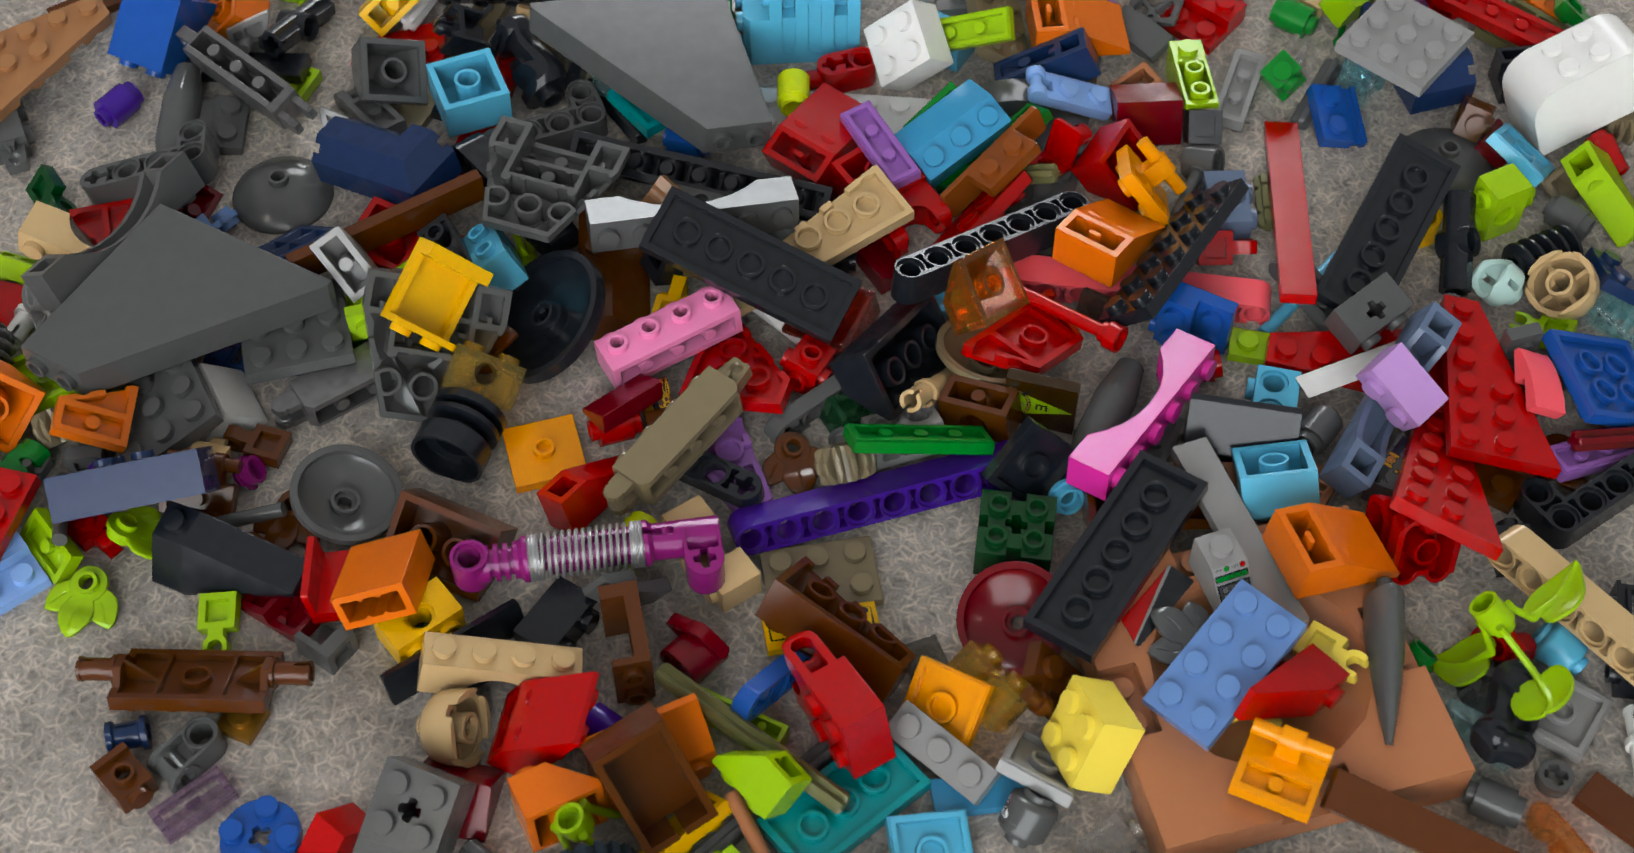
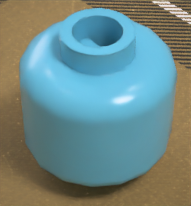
M1558 621L1555 623L1545 622L1532 635L1536 643V653L1533 658L1535 660H1539L1550 667L1562 665L1572 673L1573 677L1579 674L1589 662V659L1585 657L1588 647Z

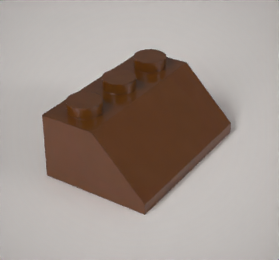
M414 488L401 491L385 538L421 529L435 557L428 581L437 576L449 591L479 602L492 583H489L487 587L477 592L460 590L455 584L449 561L451 549L457 543L464 540L479 541L483 545H488L489 549H492V544H498V548H502V543L505 542L510 547L515 539L518 528L425 489ZM468 565L465 568L474 567L475 565Z

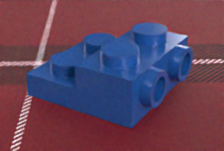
M1181 281L1156 317L1150 320L1148 330L1154 332L1153 339L1163 345L1176 329H1180L1214 344L1215 350L1218 349L1220 354L1224 355L1229 345L1238 303Z

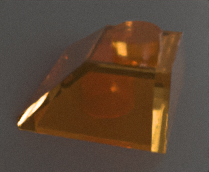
M1003 237L953 262L943 305L956 336L987 327L1030 303Z

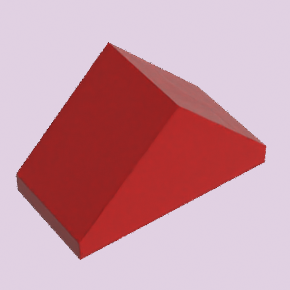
M354 802L317 812L297 853H352L366 813Z

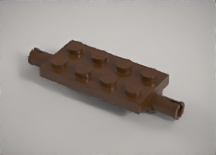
M131 648L129 654H113L112 657L79 656V660L76 661L75 675L78 681L111 682L112 688L106 697L109 710L266 713L274 691L279 685L312 686L315 680V665L313 661H285L284 651Z

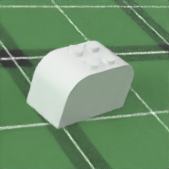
M1600 14L1591 17L1520 53L1507 67L1502 79L1507 115L1521 135L1543 156L1634 112V33L1616 15Z

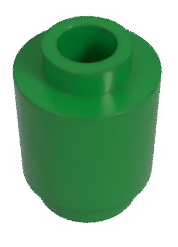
M1277 0L1269 15V21L1273 22L1276 28L1301 39L1306 34L1311 36L1315 32L1319 18L1316 17V9L1296 0Z

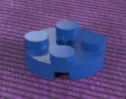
M270 795L261 796L257 800L247 802L238 807L220 824L218 830L221 853H297L303 839V828L295 811L287 804L277 801L275 797ZM260 830L263 833L271 832L267 836L268 844L264 846L259 842L253 845L250 844L255 839L254 834Z

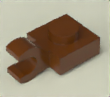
M258 423L253 431L243 429L237 425H228L223 435L224 439L229 440L227 446L231 447V451L243 453L246 456L255 455L263 461L264 465L279 469L293 442L291 432Z

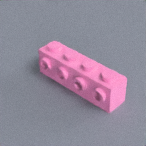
M712 286L702 287L695 293L677 302H671L664 308L646 317H640L633 323L617 331L609 332L602 338L594 341L598 363L614 388L619 387L640 373L652 376L742 332L741 312L730 295Z

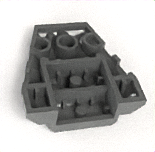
M502 115L489 138L490 155L486 169L488 178L487 187H485L482 224L485 227L550 243L585 210L584 200L597 199L599 195L619 178L631 154L630 148L598 140L590 156L544 145L535 141L534 123Z
M368 267L362 306L380 416L423 422V420L427 419V412L439 390L446 387H461L473 390L474 386L472 384L481 367L486 366L491 357L489 353L498 336L502 337L507 327L513 291L494 285L485 287L478 284L450 337L449 342L456 345L454 351L452 352L441 347L438 353L419 343L422 336L412 332L408 338L390 329L389 326L392 321L380 316L403 269L394 268L393 270Z

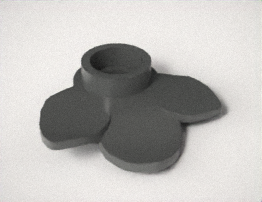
M1188 601L1182 611L1170 606L1153 609L1150 616L1162 637L1148 649V655L1158 662L1170 666L1210 617L1206 609L1192 601Z

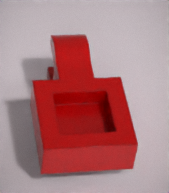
M1218 230L1197 259V265H1233L1234 254H1257V240H1233V230Z
M103 514L68 521V536L85 552L95 545L112 560L123 551L122 547L111 541L107 536L106 521L108 518Z

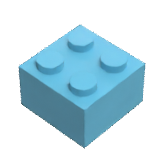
M489 47L426 64L430 93L449 138L497 125L502 115L513 118L510 92Z
M1306 439L1231 448L1237 492L1255 522L1270 520L1275 509L1308 502L1320 504L1318 470Z

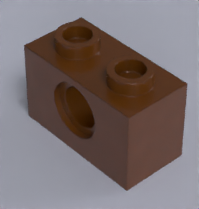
M951 374L938 399L940 417L944 421V425L983 426L993 441L996 442L1009 440L1022 420L1020 394L1017 389Z

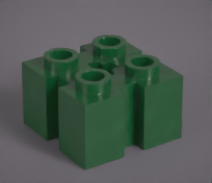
M982 489L973 574H979L990 566L1008 561L1028 562L1050 573L1057 497L1027 494L1026 501L1011 500L1012 492Z

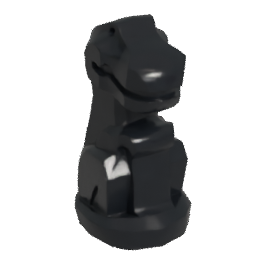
M514 14L497 19L496 32L490 40V45L502 59L515 57L509 63V67L512 71L513 81L523 91L521 99L528 109H537L541 106L542 108H549L559 103L564 98V92L571 79L563 64L530 32L529 20L524 14Z
M1511 658L1496 667L1489 681L1486 713L1474 723L1470 730V744L1486 763H1504L1514 769L1526 767L1535 758L1537 748L1533 734L1539 725V719L1533 721L1521 720L1511 709V699L1514 693L1520 692V686L1533 679L1519 658ZM1529 659L1540 675L1549 668L1539 660Z

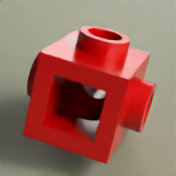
M807 334L804 335L794 349L789 347L785 351L779 365L783 367L785 373L791 378L793 391L804 395L830 378L833 374L830 363L834 360L837 350Z

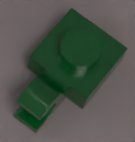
M41 164L25 189L34 204L36 201H40L68 213L70 209L77 208L71 201L62 196L67 187L53 166Z

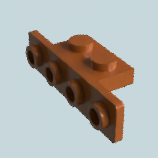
M1031 106L1018 117L990 147L941 193L940 198L950 208L953 218H956L983 191L995 198L1041 153L1039 145L1035 140L1046 130V126L1038 108Z

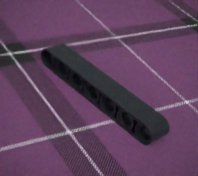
M1062 192L902 257L894 264L891 297L903 305L917 304L1054 246L1056 227L1075 208L1088 205V199L1079 192Z

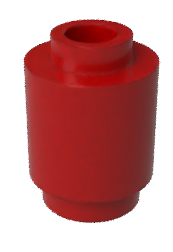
M640 413L606 434L591 420L587 421L589 437L592 442L598 441L600 447L635 439V435L641 434L643 431Z

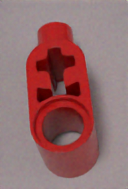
M856 47L825 54L818 59L817 69L805 71L810 78V90L817 89L825 82L842 93L868 88L876 82L877 77L875 65L868 47Z

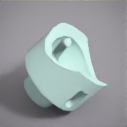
M1483 260L1472 273V288L1491 307H1500L1505 304L1513 305L1523 295L1525 275L1510 260ZM1488 277L1490 279V282L1487 283L1483 280V278Z

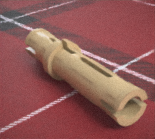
M945 368L930 378L917 380L914 386L903 391L900 395L901 407L904 409L911 405L907 412L914 413L922 407L927 408L934 405L936 400L939 399L950 375L953 373L948 368Z

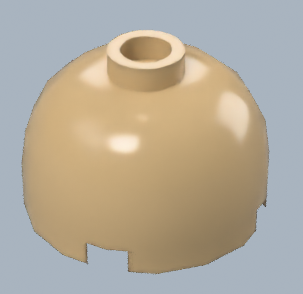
M1554 250L1541 256L1530 267L1528 271L1529 279L1527 286L1525 285V294L1532 307L1541 315L1553 319L1575 320L1584 316L1595 305L1600 294V280L1592 263L1581 253Z
M458 687L442 690L434 694L424 706L417 719L416 731L423 749L434 761L451 767L470 768L476 766L483 758L485 751L479 750L482 738L489 739L491 714L485 696H477L476 692L478 689Z

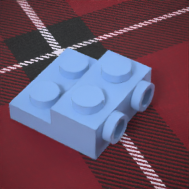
M17 531L0 560V616L52 586L50 579L33 557L28 546Z

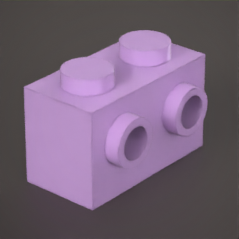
M1402 342L1385 348L1356 375L1357 379L1362 383V389L1365 394L1379 403L1386 412L1385 415L1388 421L1393 426L1400 428L1402 432L1420 427L1449 399Z

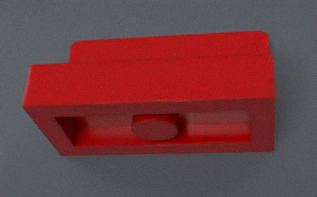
M309 536L306 542L300 598L314 624L341 621L330 602V598L349 550L323 552L316 536Z

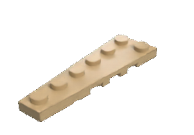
M876 164L845 187L844 193L833 202L827 201L819 208V213L807 222L803 220L795 226L794 232L783 241L832 266L913 220L914 210ZM732 297L740 309L741 317L756 309Z

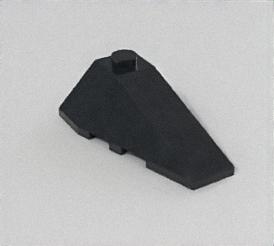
M170 500L152 533V581L181 594L197 595L198 593L237 591L239 594H251L253 596L295 597L301 587L304 566L303 557Z

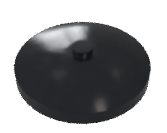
M556 250L534 259L524 267L529 279L513 290L507 326L516 330L519 337L499 354L503 363V369L499 371L516 382L534 384L557 376L578 359L598 329L605 306L606 292L604 279L594 263L575 251Z

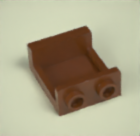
M631 580L598 586L605 637L628 633L633 655L632 657L611 661L617 703L626 702L628 705L643 704L649 698L656 697L637 581Z

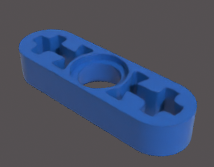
M799 649L796 651L797 656L802 662L811 659L810 656ZM784 654L740 688L732 702L731 710L747 721H752L793 688L792 684L795 678L786 664Z

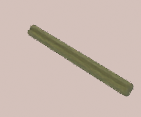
M663 663L654 674L655 683L677 699L695 692L704 718L746 749L786 750L813 779L804 791L835 814H840L848 806L851 796L847 791L753 723L731 710L728 705L670 663Z

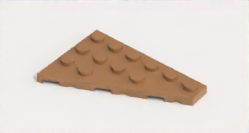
M80 0L0 31V122L21 105L19 100L32 88L38 90L47 78L54 76L71 60L70 54L82 43L88 45L98 33L103 32L113 23L110 12L102 0Z

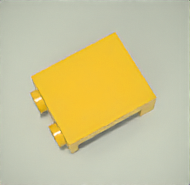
M419 237L380 316L392 321L389 326L390 329L408 338L412 332L422 336L419 343L438 353L441 347L453 352L456 345L449 342L450 337L476 286L481 284L488 287L494 274L435 242Z

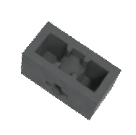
M1386 271L1335 308L1323 323L1350 355L1361 347L1366 352L1382 339L1379 335L1387 328L1394 332L1409 319L1405 314L1414 303Z

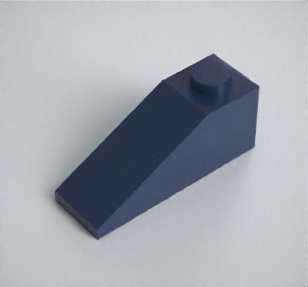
M1084 27L993 63L995 80L1026 79L1025 71L1033 65L1042 66L1045 72L1085 82L1101 75L1098 53Z

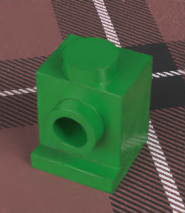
M1284 49L1259 71L1260 80L1282 102L1287 100L1307 81L1302 74V67Z

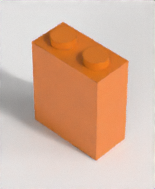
M421 529L351 546L330 598V602L346 631L418 612L435 562V557Z

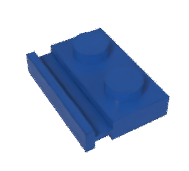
M1311 84L1306 90L1318 146L1330 148L1364 147L1368 141L1355 87L1350 86L1348 89H1342L1338 85Z

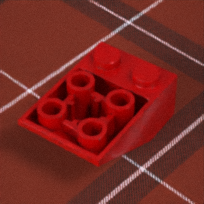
M824 82L779 124L763 148L762 153L771 166L791 176L793 179L831 187V162L858 147L841 123L840 114L862 103Z
M591 671L521 682L507 694L486 764L514 775L518 770L526 766H537L544 762L553 764L558 760H563L567 753L576 747L579 748V745L584 743L588 734L589 726L585 724L588 712L593 709L599 696V690L595 688L600 673Z

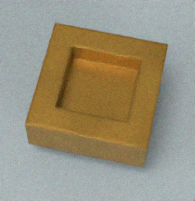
M267 708L266 713L223 712L216 724L224 736L251 746L271 713L269 708Z

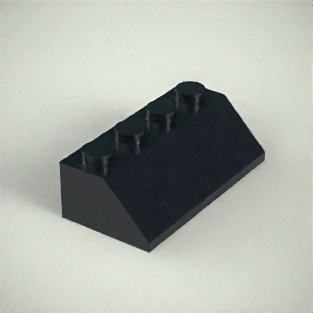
M935 296L913 305L894 303L830 363L835 378L839 382L845 396L888 421L894 420L904 410L900 405V395L902 392L914 386L917 380L930 378L946 368L939 358L935 347L938 331L946 323Z

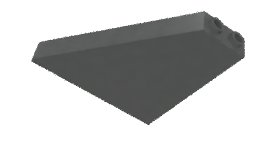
M555 0L530 3L529 30L532 34L703 153L765 146L769 141L773 121L727 0Z
M159 204L20 347L26 359V367L34 375L40 378L45 376L56 381L66 391L71 392L74 390L82 395H86L91 391L111 389L333 309L338 303L331 280L163 204Z

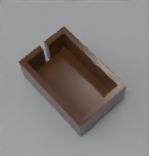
M651 702L646 703L579 745L644 853H660L680 840L678 834L666 818L670 813L673 812L687 835L719 815L663 718Z

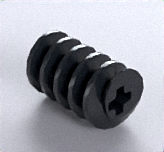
M1558 224L1550 229L1542 230L1540 233L1532 234L1528 238H1522L1516 243L1508 244L1502 251L1501 259L1510 260L1523 271L1525 281L1527 282L1530 267L1541 256L1554 250L1572 253L1575 251L1582 255L1584 253L1577 234L1570 227Z

